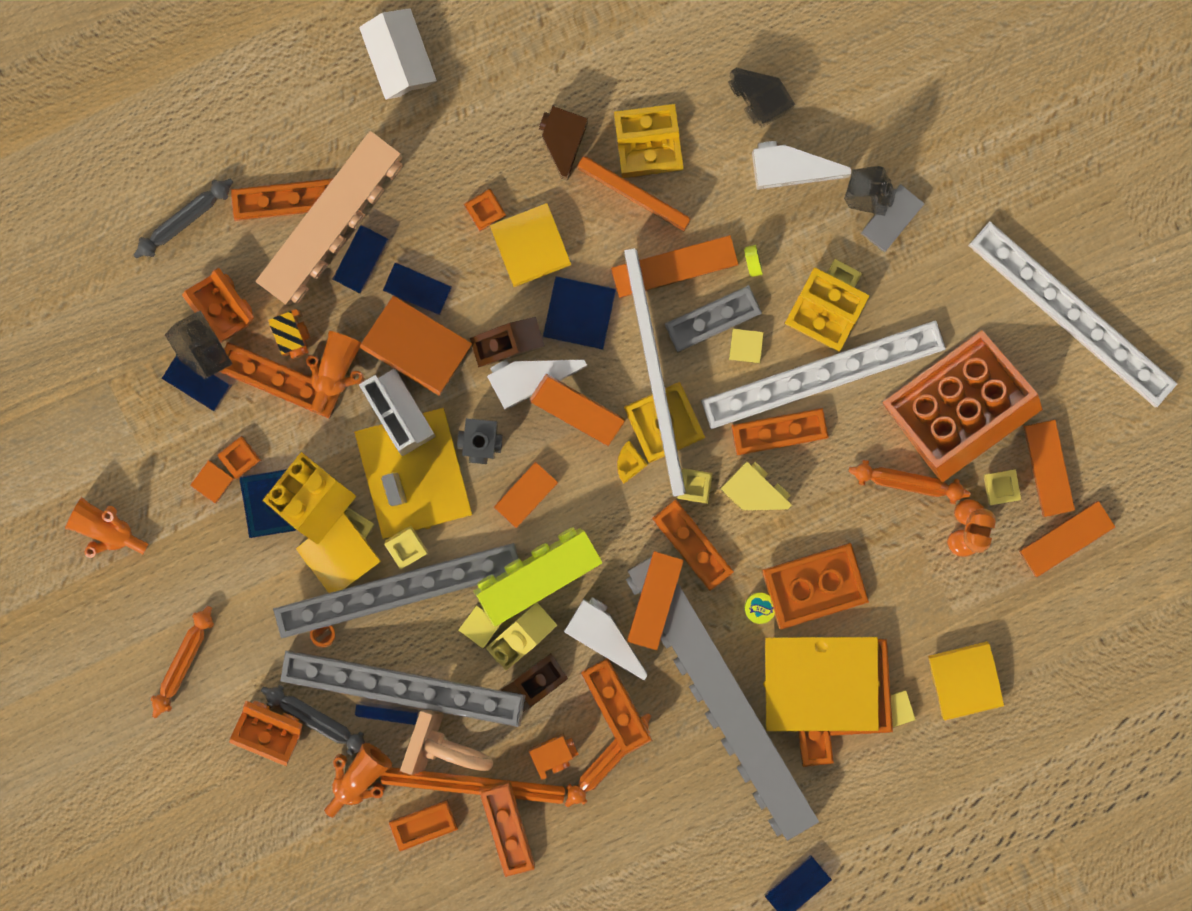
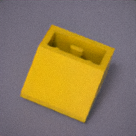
M301 452L262 501L297 531L318 545L356 498V495Z

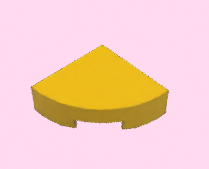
M630 441L623 446L617 460V470L623 484L648 465Z

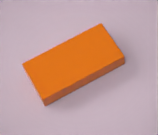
M535 462L494 508L517 528L558 482Z
M448 799L389 821L399 851L458 830Z

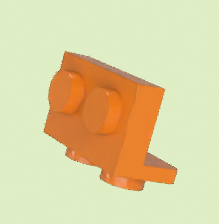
M220 268L215 269L209 277L185 290L182 294L217 346L246 329L254 319L251 306L245 299L240 298L235 291L232 279L229 275L223 274Z
M245 701L242 714L230 737L229 743L287 767L302 734L303 724L299 723V720L293 715L287 713L280 715L270 711V707L264 703Z

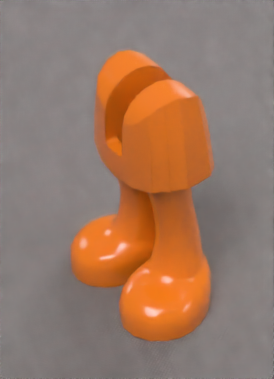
M968 499L959 502L954 509V516L961 524L965 525V529L954 531L949 535L947 539L948 547L952 553L962 557L973 555L976 552L983 553L990 547L992 540L990 534L991 529L995 528L996 517L992 511L985 509L983 505L975 500Z

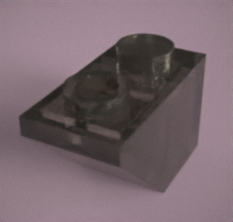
M740 68L731 70L729 76L732 80L728 81V84L737 98L743 97L747 104L744 110L753 124L758 122L760 127L763 128L793 110L795 103L779 78Z
M874 166L853 169L844 199L850 209L885 216L887 207H892L896 190L893 188L891 179H889L884 167Z
M201 310L176 322L165 334L179 360L204 379L232 365L231 360Z

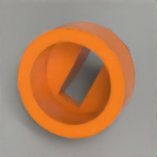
M332 625L310 631V638L318 647H328L335 640L336 634ZM328 629L331 633L318 642L316 638Z

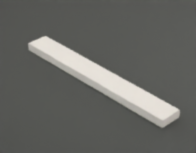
M989 221L968 245L1154 407H1158L1178 384L992 222Z
M635 248L624 250L673 497L685 495L684 493L686 492L638 253Z
M935 320L705 398L701 402L710 429H714L946 350Z

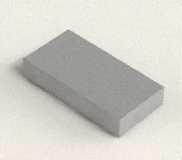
M900 184L861 234L885 253L924 203Z
M391 473L382 476L381 479L389 505L398 506L407 503L399 474Z

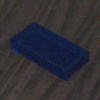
M360 225L332 280L361 294L389 239Z
M394 263L383 291L437 315H441L452 286Z
M179 352L161 378L216 412L232 386Z
M360 701L356 704L355 709L356 717L410 725L416 724L420 714V710Z
M810 855L766 892L764 896L776 911H796L832 879L814 857Z

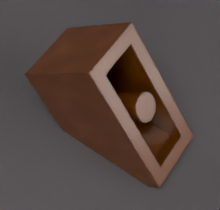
M552 106L550 113L544 112L539 130L543 131V141L561 179L567 181L588 125V118Z
M536 317L510 322L470 338L478 368L545 347Z
M550 653L499 690L526 695L524 712L565 682L568 677Z

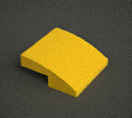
M675 104L614 112L622 178L683 170Z
M548 203L490 225L513 287L571 265Z
M814 267L784 324L840 352L870 295Z
M345 512L318 545L308 538L296 548L328 593L346 589L381 562Z
M988 641L928 656L932 680L936 688L940 712L944 721L1004 706L996 666Z

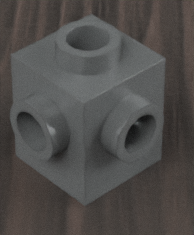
M466 418L465 430L458 433L457 449L463 450L462 456H469V463L487 464L488 458L495 459V453H501L503 435L497 434L498 422ZM479 436H483L485 439V444L481 448L475 445V440Z

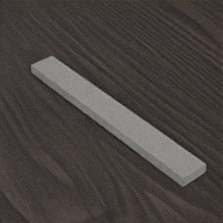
M511 543L273 608L281 639L476 586L479 581L487 576L494 575V577H497L506 572L504 567L519 559L515 544Z
M290 650L285 651L280 679L281 682L516 727L521 726L526 696Z

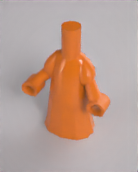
M329 331L321 361L316 356L310 355L307 357L306 363L312 372L311 383L317 392L310 409L311 411L322 414L329 396L340 394L345 390V387L354 384L359 385L364 382V375L359 371H353L349 377L344 378L360 349V341L334 331Z
M82 497L76 504L65 526L67 530L75 531L100 541V543L92 541L85 548L84 553L90 558L107 549L118 550L125 546L143 555L149 545L132 535L131 528L127 522L120 520L116 515L117 510L115 507L107 506L105 511H102Z
M366 742L362 744L345 774L343 769L347 763V758L342 754L336 755L333 761L336 778H334L332 784L335 797L324 809L329 817L334 818L344 805H357L363 799L370 797L381 798L383 796L385 787L380 783H375L372 789L366 790L384 772L392 767L389 757L374 745Z

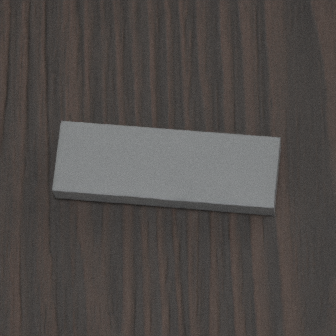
M748 285L664 325L678 353L762 314Z

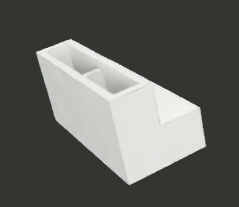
M411 8L383 12L359 27L385 100L401 97L411 90L426 88L437 81Z
M392 369L379 378L374 375L359 384L402 456L436 437L396 369Z

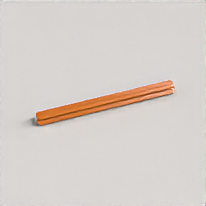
M392 767L381 775V783L385 785L480 795V787L507 781L428 771L410 775L400 771L401 768ZM510 781L515 799L556 804L564 802L565 788L563 786Z

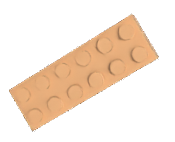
M369 131L255 282L285 305H291L293 302L299 304L309 291V288L306 287L312 277L318 279L328 266L325 262L331 252L337 254L347 241L343 237L350 227L355 230L366 216L362 212L369 202L374 205L385 191L381 187L388 177L393 180L404 166L400 162L403 158L402 155L372 131Z

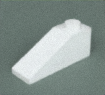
M776 141L759 143L758 149H753L752 151L757 190L849 178L851 175L850 167L786 145L777 146Z
M504 360L491 367L492 374L487 377L504 409L507 410L531 397L545 374L561 381L588 366L585 360L514 361L510 364L507 360Z
M593 597L590 601L583 599L564 632L642 680H645L647 672L611 615L605 612L608 606Z

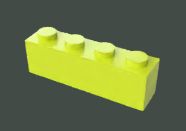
M574 527L569 528L558 535L559 540L550 546L544 543L531 551L533 556L523 562L521 559H517L504 567L506 572L497 577H494V575L487 576L477 583L478 588L473 590L495 627L603 563L584 530L581 528L575 530Z

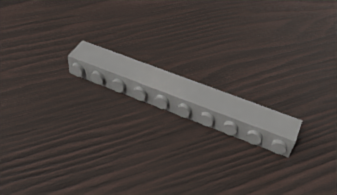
M652 556L627 570L630 577L625 580L634 595L642 591ZM677 582L661 635V641L666 649L671 646L673 647L678 656L673 659L682 676L688 673L694 683L689 686L697 702L705 701L709 708L705 715L713 729L720 727L725 735L721 742L729 756L736 754L741 762L737 769L745 783L751 780L757 789L752 795L761 810L767 807L773 816L768 822L777 837L783 834L788 841L819 823V820Z

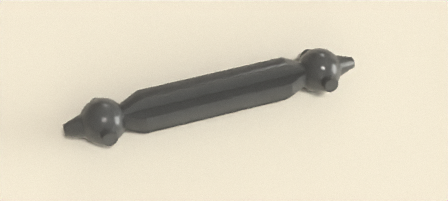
M230 178L225 181L213 180L211 191L203 192L155 229L150 238H139L138 249L135 251L134 257H154L156 246L166 244L213 207L217 199L226 200L229 188L233 184L232 179Z
M282 685L273 688L263 687L261 689V692L266 696L267 706L272 708L273 706L280 705L284 713L295 716L301 723L332 741L346 744L349 755L359 752L362 744L365 743L364 733L359 732L358 734L351 735L347 727L294 696H285Z

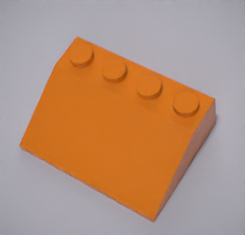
M983 330L882 402L922 459L942 483L1043 410L1038 393Z

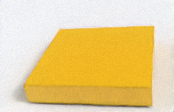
M678 382L665 388L678 451L704 439L705 435L681 383ZM651 394L624 407L648 463L665 456L653 395Z

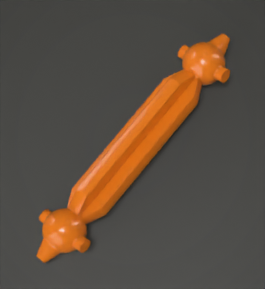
M863 460L862 464L856 467H849L848 472L855 475L859 480V485H865V482L871 479L877 485L933 497L946 495L950 499V504H956V501L971 495V492L963 488L959 479H954V482L948 485L945 482L942 483L937 478L884 467L872 469L868 460Z
M207 606L203 611L193 613L194 626L187 631L161 683L160 694L151 697L152 717L157 718L161 713L171 711L170 698L177 693L204 639V630L212 628L214 625L211 617L212 607Z
M649 713L641 717L647 730L652 717ZM616 739L582 774L578 785L572 786L569 784L566 787L568 790V798L565 802L566 807L579 803L585 805L587 803L585 799L586 792L595 789L625 756Z

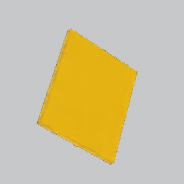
M444 407L422 413L436 437L404 456L398 452L382 424L354 431L383 539L394 536L410 525L414 531L422 528L430 529L433 525L473 515ZM391 473L399 474L407 503L398 506L389 505L381 479L382 476Z
M765 637V681L763 686L766 688V731H879L878 687H880V681L878 680V637Z

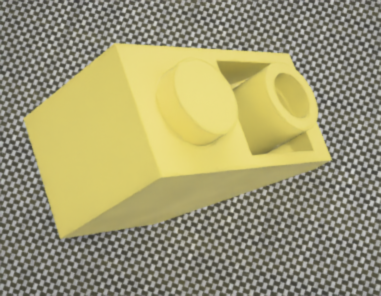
M745 462L720 488L741 510H786L792 506L787 501L791 495L778 483L773 487L765 479L768 473L756 462L752 465Z
M535 603L493 640L486 649L505 670H508L540 643L557 624L538 603Z

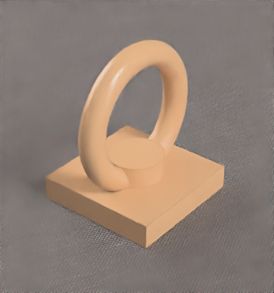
M432 710L420 711L400 771L410 775L425 771L428 760H435L436 757L480 771H488L493 767V760L489 756L470 747L444 739V734L438 732L444 716L443 712Z

